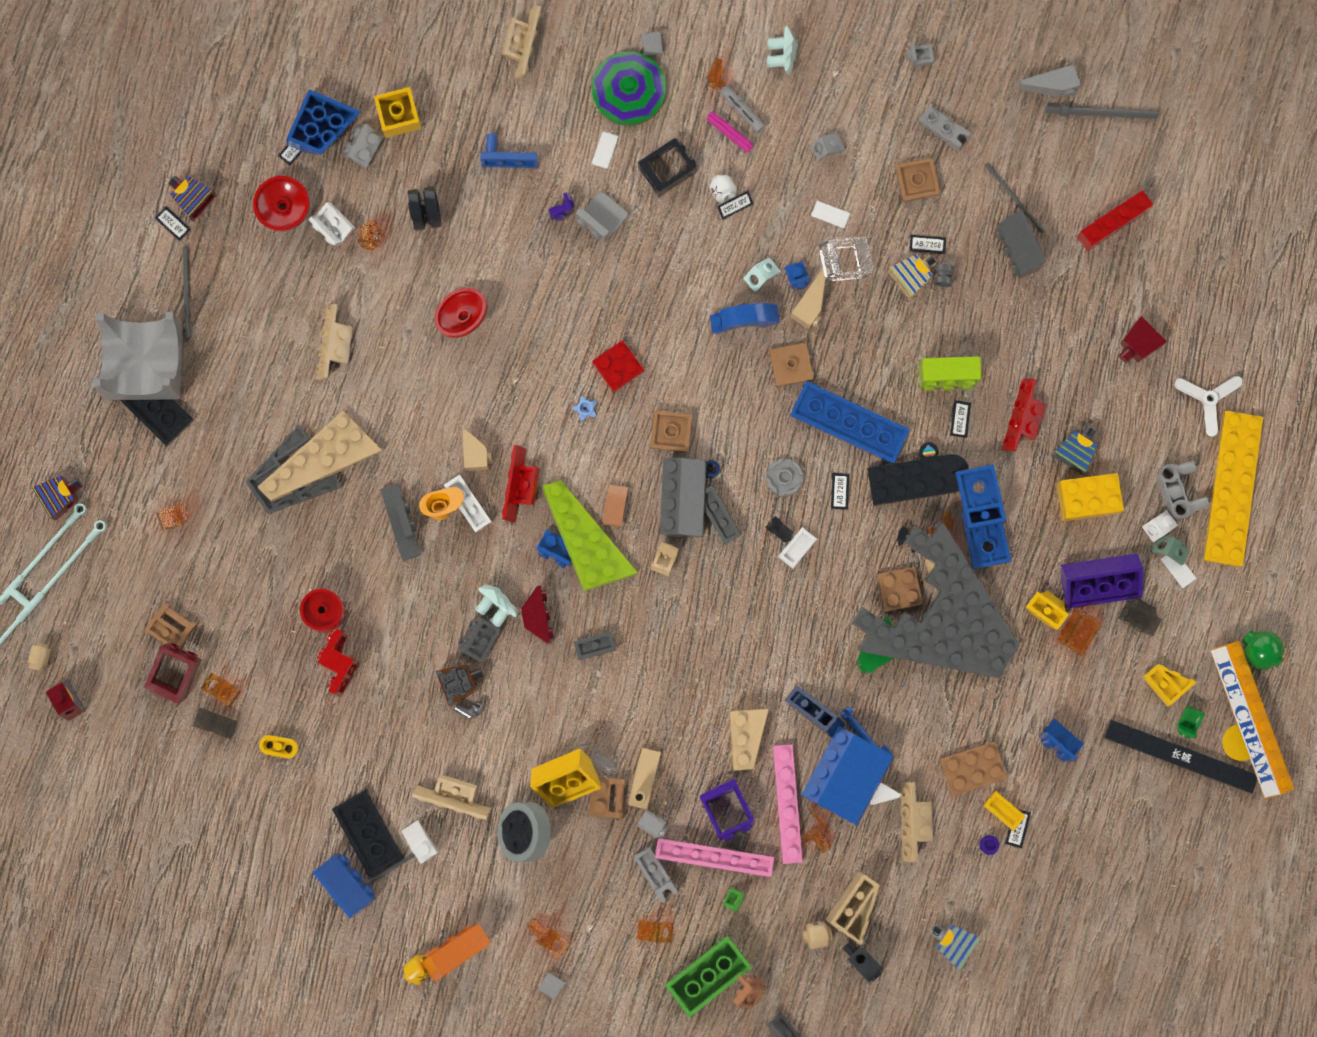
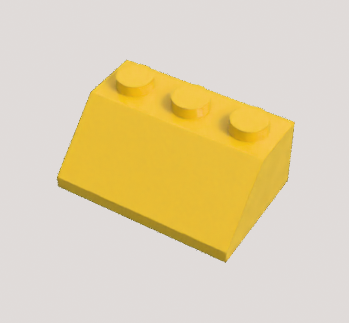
M581 749L565 754L531 770L530 787L551 808L601 789L592 760Z

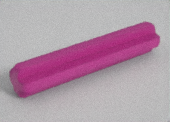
M712 111L707 116L708 122L746 153L752 150L754 147L753 143Z

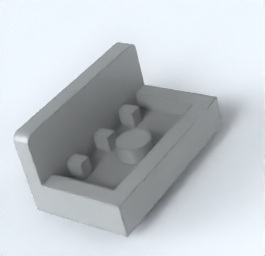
M360 124L352 131L353 137L350 142L348 141L345 144L342 157L345 159L349 158L361 167L367 168L384 135L367 124Z

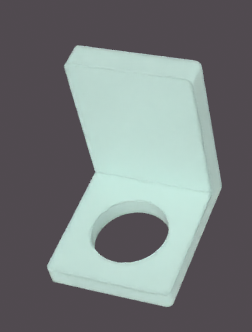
M767 258L754 265L743 279L754 292H757L767 280L778 275L781 271L770 258ZM751 275L757 276L759 281L757 285L751 281Z

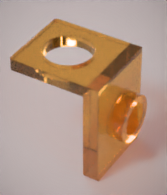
M214 673L209 675L201 687L202 690L213 695L229 708L241 693L229 682ZM216 680V685L209 689L210 682Z
M638 920L637 939L657 943H672L674 923ZM665 927H667L668 929V935L666 938L663 937V930Z

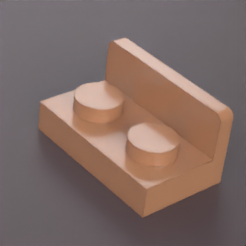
M740 975L738 980L745 987L740 988L736 992L733 1002L737 1007L753 1008L767 992L763 986L764 982L757 976Z

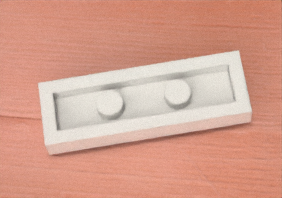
M460 474L444 484L445 488L456 487L463 492L464 501L459 509L476 533L492 523Z

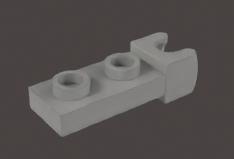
M931 105L918 120L920 124L947 142L957 152L961 151L962 146L958 140L969 141L971 138L969 131L955 124Z
M650 847L633 857L661 903L665 902L663 892L666 889L671 890L675 895L679 893L659 860L655 859V854Z

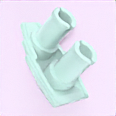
M785 26L784 37L768 39V48L770 50L783 49L784 54L768 56L767 65L769 68L784 66L785 71L790 75L798 43L788 26Z
M487 584L478 588V591L484 595V598L475 608L480 614L486 615L493 603L499 607L493 618L490 619L493 625L501 627V624L508 615L513 617L519 616L520 613L516 607L511 604L508 597L499 588Z

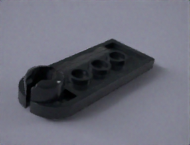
M948 454L867 468L873 506L959 492L956 476L952 475V472L968 470L969 466L961 456Z

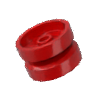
M322 588L312 590L306 594L301 601L299 610L305 625L321 633L335 631L336 628L342 625L346 615L345 603L332 591ZM321 608H325V612L323 614Z

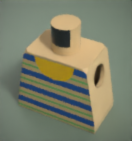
M916 254L890 267L888 273L907 298L911 300L932 278L933 274L929 269L934 267L936 262L930 255L922 261Z

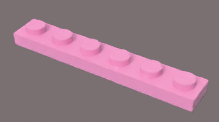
M793 745L773 746L782 863H801L802 851Z
M659 838L657 839L655 859L766 877L772 876L774 857Z

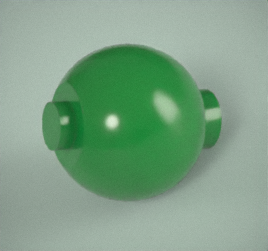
M1251 630L1242 640L1245 644L1244 652L1246 659L1255 668L1261 670L1272 669L1274 666L1278 668L1285 660L1283 658L1285 653L1284 644L1272 632L1260 631L1255 633Z

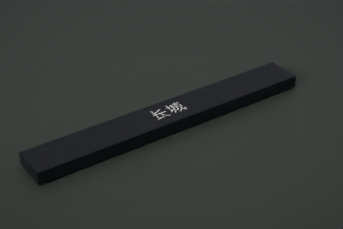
M1114 720L1109 721L1104 738L1250 794H1253L1258 780L1256 774Z

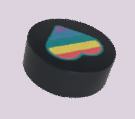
M931 442L924 443L919 449L921 459L936 457L939 453L938 447Z

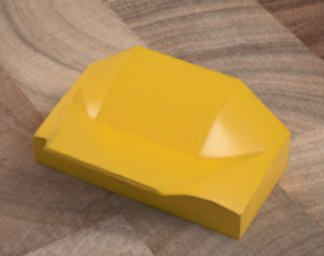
M1037 591L1025 607L1032 615L1056 631L1069 615L1065 611V603L1049 591L1043 593Z

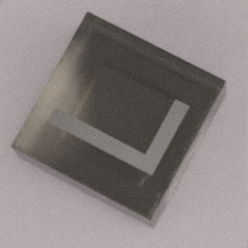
M740 831L735 834L733 839L727 841L726 846L744 852L750 834Z

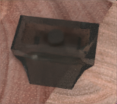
M1139 598L1132 601L1127 600L1117 617L1128 626L1151 637L1162 620L1157 616L1155 607Z

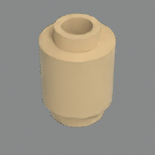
M37 642L36 646L32 645L28 659V668L44 672L52 650L48 649V644Z

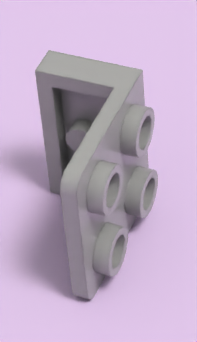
M599 192L584 210L580 208L576 212L577 223L583 228H588L597 240L601 239L603 242H606L628 217V213L603 192Z

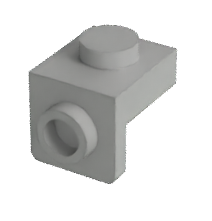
M910 43L909 50H906L907 61H911V67L934 64L932 44L915 46L914 43Z
M839 133L820 136L812 143L817 160H822L828 155L840 154L845 151Z

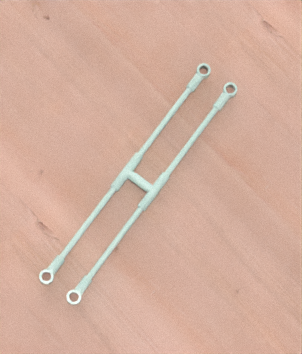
M80 503L75 505L74 512L65 521V525L23 573L18 575L1 594L0 605H3L12 596L25 608L16 617L15 622L1 636L0 645L45 597V593L86 546L92 543L100 533L107 530L105 522L101 520L95 522L94 529L85 538L84 543L31 601L16 590L25 580L26 575L68 527L72 526L80 516L87 513L88 509L85 505ZM83 506V512L79 513V507ZM103 523V528L99 530L98 525Z

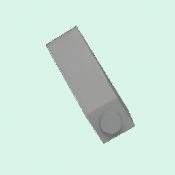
M1073 64L1020 80L1017 87L1018 90L1059 97L1066 95V97L1077 93L1081 84Z

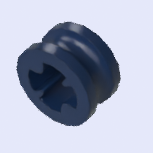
M714 460L707 461L706 477H717L720 472L719 464ZM711 464V467L713 465L716 466L714 474L707 472L708 465Z

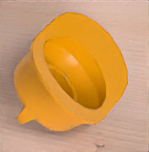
M456 487L434 491L422 497L419 508L424 515L435 520H443L462 505L464 495Z

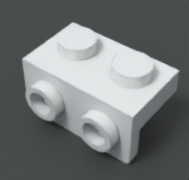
M326 202L316 216L309 218L312 227L316 231L321 232L325 236V240L331 245H342L355 229L330 202Z

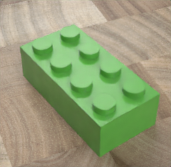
M726 935L665 983V986L690 1018L734 983L740 975L748 972L752 966L729 936Z

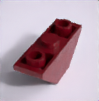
M536 586L521 608L524 628L549 645L552 644L551 639H554L553 628H549L547 621L551 620L549 608L545 609L544 601H548L546 590H542L541 586Z

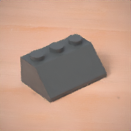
M1023 210L998 223L995 234L997 239L1002 241L1004 245L1003 252L1007 258H1010L1012 263L1011 269L1014 275L1017 274L1020 279L1039 271L1046 260Z

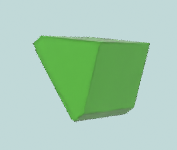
M731 887L722 905L738 912L746 894Z

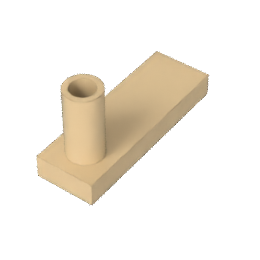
M642 748L628 805L647 809L661 752Z

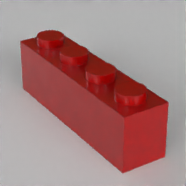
M1141 190L1081 230L1077 238L1088 252L1147 213L1154 204L1146 193Z

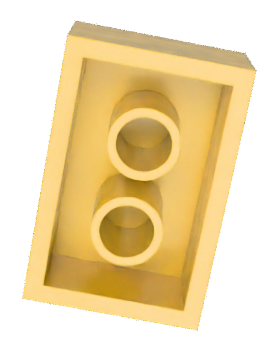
M1118 473L1061 480L1057 483L1062 522L1117 515L1124 511Z

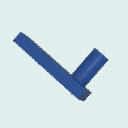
M493 133L486 135V152H481L480 158L482 167L538 168L537 153L497 152L498 136Z

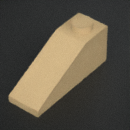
M824 267L791 313V318L808 330H810L812 325L816 327L821 320L819 315L822 307L827 270Z

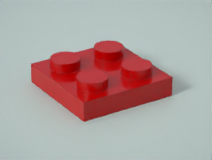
M623 340L592 361V364L613 393L645 372Z

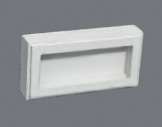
M802 527L778 558L793 569L817 538Z

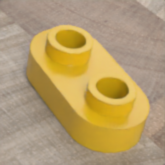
M266 735L259 742L261 752L267 755L290 759L295 757L299 751L297 742L288 738ZM270 741L273 742V747L271 749L267 747V744ZM291 745L292 751L288 753L286 747Z

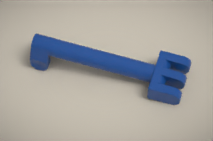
M849 706L840 713L842 718L849 722L862 739L877 746L852 715L853 710ZM885 745L880 748L893 755Z

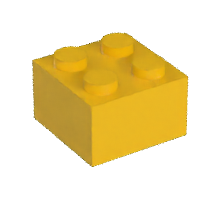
M410 87L374 96L385 138L422 129Z

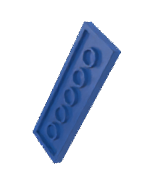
M807 381L790 414V417L891 464L895 463L910 429Z

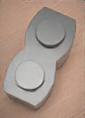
M647 809L636 825L654 838L662 837L668 828L665 826L666 821Z

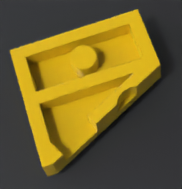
M1160 664L1155 665L1142 676L1167 707L1172 705L1196 684L1195 680L1182 677L1180 673L1170 671Z

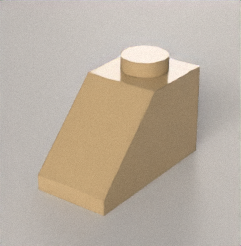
M463 430L465 470H489V464H492V454L488 453L487 448L467 430Z

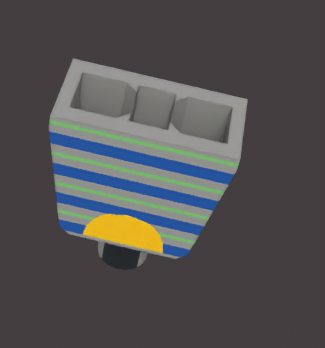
M935 924L930 931V934L938 939L934 947L959 970L981 939L952 924H949L945 930Z

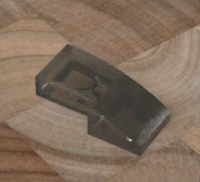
M199 707L192 726L231 739L238 721Z

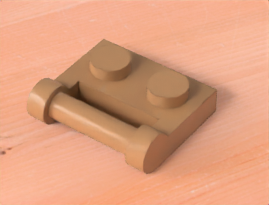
M165 602L145 628V631L163 644L171 642L179 645L181 648L189 635L195 630L197 624L194 621L190 622ZM167 614L185 627L184 631H179L162 619L163 616Z
M598 777L601 789L591 792L589 816L624 819V813L622 812L624 786L627 785V780ZM611 784L617 785L615 812H609Z

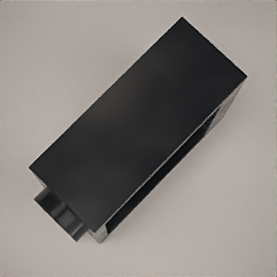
M676 138L638 161L639 170L658 197H661L696 174L697 164L692 156L688 157L684 144L681 141L678 142ZM672 148H675L688 168L662 184L648 164Z

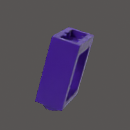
M735 779L699 795L720 841L723 839L729 841L735 837L736 833L740 831L745 833L753 829L752 825L755 824V820ZM731 792H735L748 820L722 832L709 807V803Z

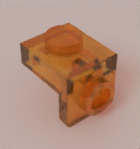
M183 503L156 512L161 530L183 526L189 518L188 510L186 507L184 508Z
M944 511L940 523L945 524L946 528L951 530L954 519L951 518L952 513ZM928 527L926 533H929V536H931L936 528Z

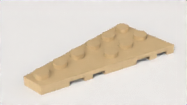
M342 411L258 486V489L273 502L293 493V491L301 487H306L319 479L322 480L340 472L359 461L362 462L375 454L378 455L382 453V450Z

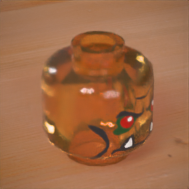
M367 221L359 226L357 242L363 249L375 250L382 243L383 229L378 226L377 222Z

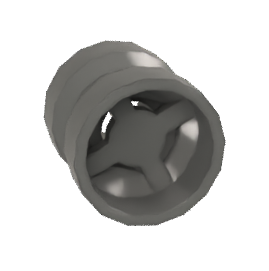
M937 264L935 267L937 276L934 278V285L951 287L953 285L951 276L954 273V266L950 264Z

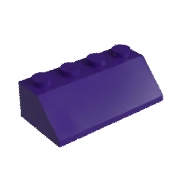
M1137 553L1062 564L1061 584L1066 609L1142 598L1143 566Z

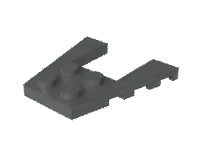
M299 424L282 441L283 443L272 452L265 463L246 481V484L267 514L342 487L333 474L311 483V485L306 486L301 491L297 489L293 493L273 502L258 489V486L281 466L279 464L281 460L309 441V438Z

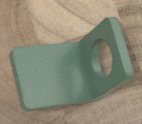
M1162 536L1156 540L1152 548L1153 553L1166 555L1179 565L1184 564L1190 548L1169 536ZM1166 540V541H1167L1166 547H1165L1164 549H1161V550H1160V549H1159L1160 543H1161L1162 541Z

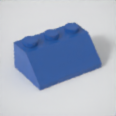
M339 853L312 873L350 919L362 912L377 898L374 895L375 891L369 885L366 886L362 881V875L357 870H353L349 865L350 860L345 855Z

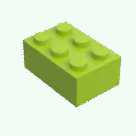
M980 356L922 358L918 366L919 389L924 388V391H935L936 388L950 391L955 390V387H962L963 390L974 389L981 380Z

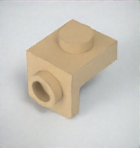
M661 542L650 570L669 576L679 549L672 544Z

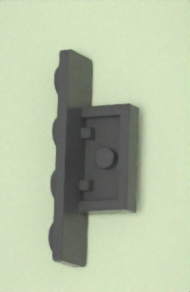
M399 484L381 488V494L402 560L406 561L419 557L421 553L414 534L417 531L413 520L410 521L408 514L411 513L408 502H404Z

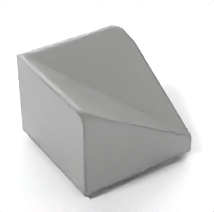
M660 32L642 34L644 55L663 54Z

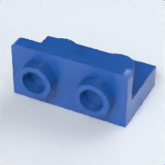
M546 529L539 545L535 548L538 551L537 555L547 560L549 557L556 560L555 564L562 568L566 566L571 568L572 561L562 537Z

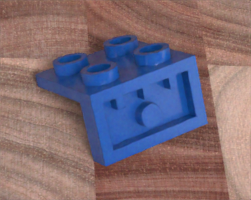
M1053 719L1038 736L1042 739L1040 742L1046 748L1055 750L1057 752L1055 755L1063 762L1075 761L1077 759L1075 755L1084 745L1056 719Z

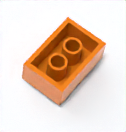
M479 923L474 927L472 924L468 925L457 933L458 937L453 935L440 944L442 948L438 945L424 955L426 959L421 963L433 982L492 944Z

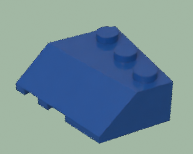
M308 89L286 138L287 145L304 153L322 155L356 119L361 111Z

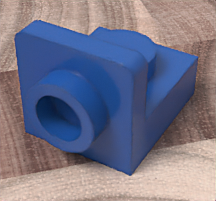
M803 261L785 266L784 269L791 289L801 290L806 288L807 284L810 283V277L807 275Z

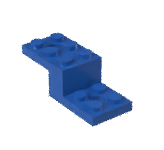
M994 464L955 472L963 507L960 515L972 569L1011 562L1003 523L1006 522V516ZM980 482L983 484V492H976L973 488L974 483ZM984 542L992 543L993 550L991 552H986L983 549Z

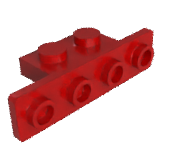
M1034 378L1022 379L1019 386L1012 416L1003 440V451L1015 452L1021 436L1030 440H1036L1046 404L1032 398L1037 382Z
M514 445L511 452V465L508 471V484L505 490V503L502 509V519L510 523H515L518 505L534 506L540 472L538 467L524 466L526 448L519 445Z

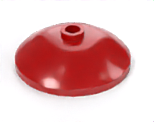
M274 176L267 179L257 188L254 194L253 210L257 219L266 228L274 231H288L296 228L304 221L309 212L310 200L305 187L298 180L289 176ZM287 205L286 209L281 210V206Z
M462 288L453 291L440 302L436 309L434 317L436 328L441 334L449 338H460L472 333L481 325L486 316L487 301L480 291L473 288Z

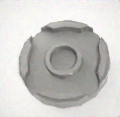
M781 458L774 461L768 467L766 484L774 494L788 497L795 494L802 486L803 471L795 461Z

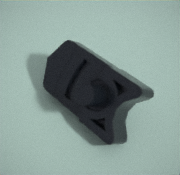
M776 516L772 518V523H768L765 527L783 542H788L793 537V532Z

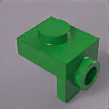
M1186 705L1176 724L1179 734L1185 738L1191 737L1195 739L1197 736L1196 732L1205 717V712Z

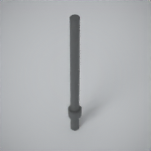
M1060 105V107L1045 106V114H1059L1060 116L1067 117L1068 115L1158 118V111L1069 107V105Z

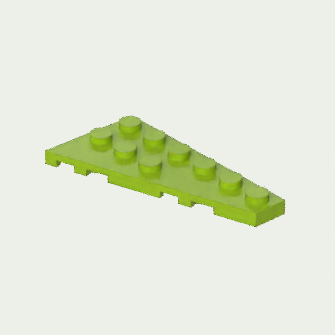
M561 480L543 485L542 490L584 592L635 576L638 573Z

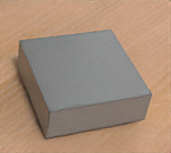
M548 972L538 990L555 1000L565 982Z

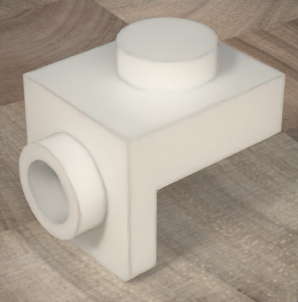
M1166 510L1145 524L1143 529L1152 542H1154L1178 525Z

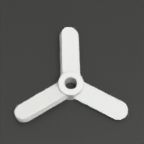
M1234 376L1212 391H1206L1181 378L1175 381L1174 386L1176 389L1201 401L1204 405L1206 433L1208 436L1214 437L1218 433L1216 403L1242 385V379ZM1207 396L1212 398V402L1207 400Z

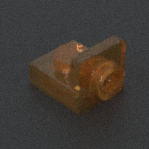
M717 57L707 76V83L711 88L719 90L725 87L726 81L720 79L725 68L723 67V60Z

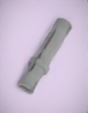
M729 85L722 88L720 94L730 103V107L732 109L735 108L757 134L761 132L766 125L742 101L743 98L738 96Z

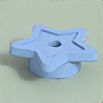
M582 396L580 403L573 407V410L579 413L581 421L587 416L596 417L593 409L596 401H588Z

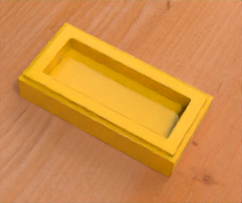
M997 791L983 805L1012 831L1026 817Z

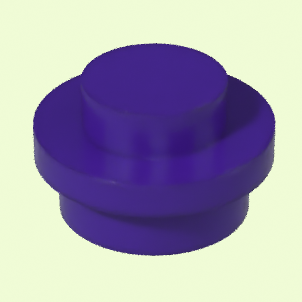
M986 835L980 840L979 846L984 854L993 855L999 849V841L992 835Z

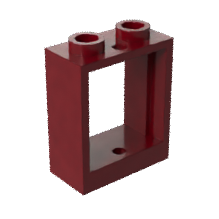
M166 643L160 647L143 688L179 704L185 700L202 659L198 658L194 652L180 649V646L175 643ZM166 654L189 665L179 689L156 678Z

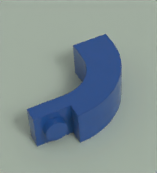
M771 303L738 305L721 309L720 312L710 315L712 334H719L748 326L765 328L780 323L778 306Z

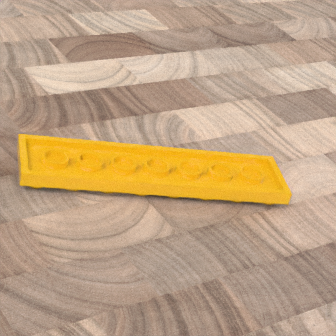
M1230 411L1223 412L1203 561L1243 567L1263 417Z

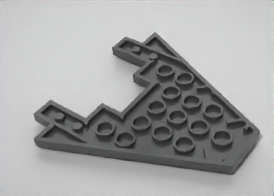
M939 523L931 536L918 527H914L904 543L935 564L925 581L940 592L920 623L908 614L903 613L894 628L864 607H861L851 624L867 635L857 650L999 678L1020 645L945 524Z

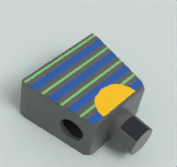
M1088 426L1085 427L1082 433L1076 430L1073 431L1051 456L1080 475H1083L1087 471L1097 448V444L1091 440L1096 431Z

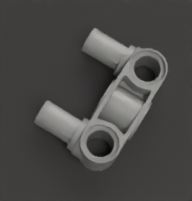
M1194 461L1179 465L1168 464L1157 471L1156 478L1162 498L1174 520H1181L1193 515V512L1209 507L1206 497L1192 501L1187 500L1185 488L1180 480L1182 475L1197 470ZM1163 470L1170 472V479L1164 477ZM1176 506H1180L1183 509V515L1177 514Z

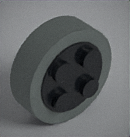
M516 802L504 809L497 828L498 842L503 854L514 862H533L545 854L550 843L551 826L547 813L540 805L533 802Z

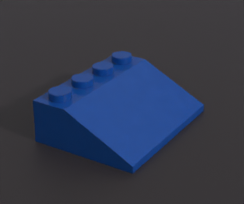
M838 726L801 795L857 826L894 756Z

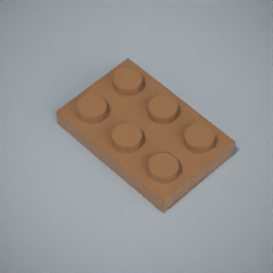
M995 741L939 759L951 797L1008 779Z

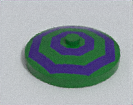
M621 52L610 56L597 68L592 80V96L599 112L611 122L625 126L638 125L653 118L661 109L666 97V81L661 68L648 56L637 52Z

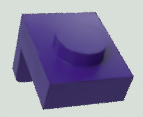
M567 192L563 193L565 204L548 209L551 221H561L566 219V216L573 214L572 208L575 205L572 196L568 197Z

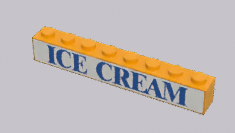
M1240 640L1210 650L1264 798L1294 790Z

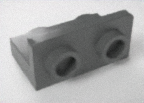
M476 616L469 623V630L466 635L460 639L458 650L482 663L501 629Z

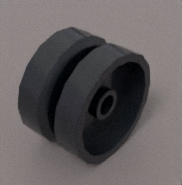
M429 186L424 188L423 200L418 189L408 190V207L415 231L425 230L426 217L431 228L442 227L435 187Z

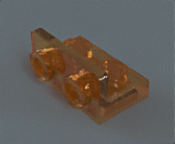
M1075 609L1070 615L1066 626L1061 630L1057 642L1065 645L1077 655L1083 656L1102 623L1087 612Z

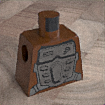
M466 664L435 671L450 707L476 692L475 682L485 678L481 668L470 672Z

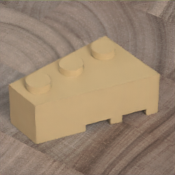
M769 709L729 712L733 771L754 769Z
M858 871L825 920L862 945L879 884Z

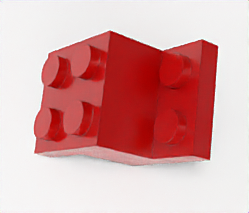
M336 628L335 631L329 633L325 649L322 648L319 651L317 663L337 673L336 677L333 676L328 684V687H330L328 691L341 697L359 662L340 653L348 634Z

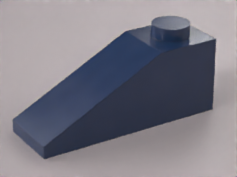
M798 686L785 699L789 705L830 738L833 737L838 726L841 728L845 726V723L836 714Z

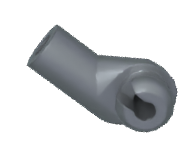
M458 703L454 711L467 719H472L483 713V706L481 703H475L472 706L466 707Z

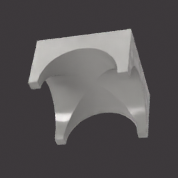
M165 312V318L159 321L135 323L117 320L107 316L105 313H96V321L99 325L102 339V367L99 378L93 379L92 387L104 400L180 399L183 326L173 312Z

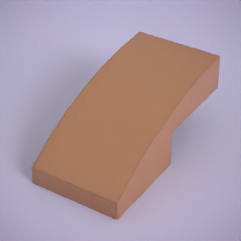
M609 484L603 525L622 528L628 487Z

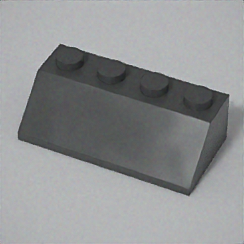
M663 458L661 535L665 537H704L707 461L688 458Z

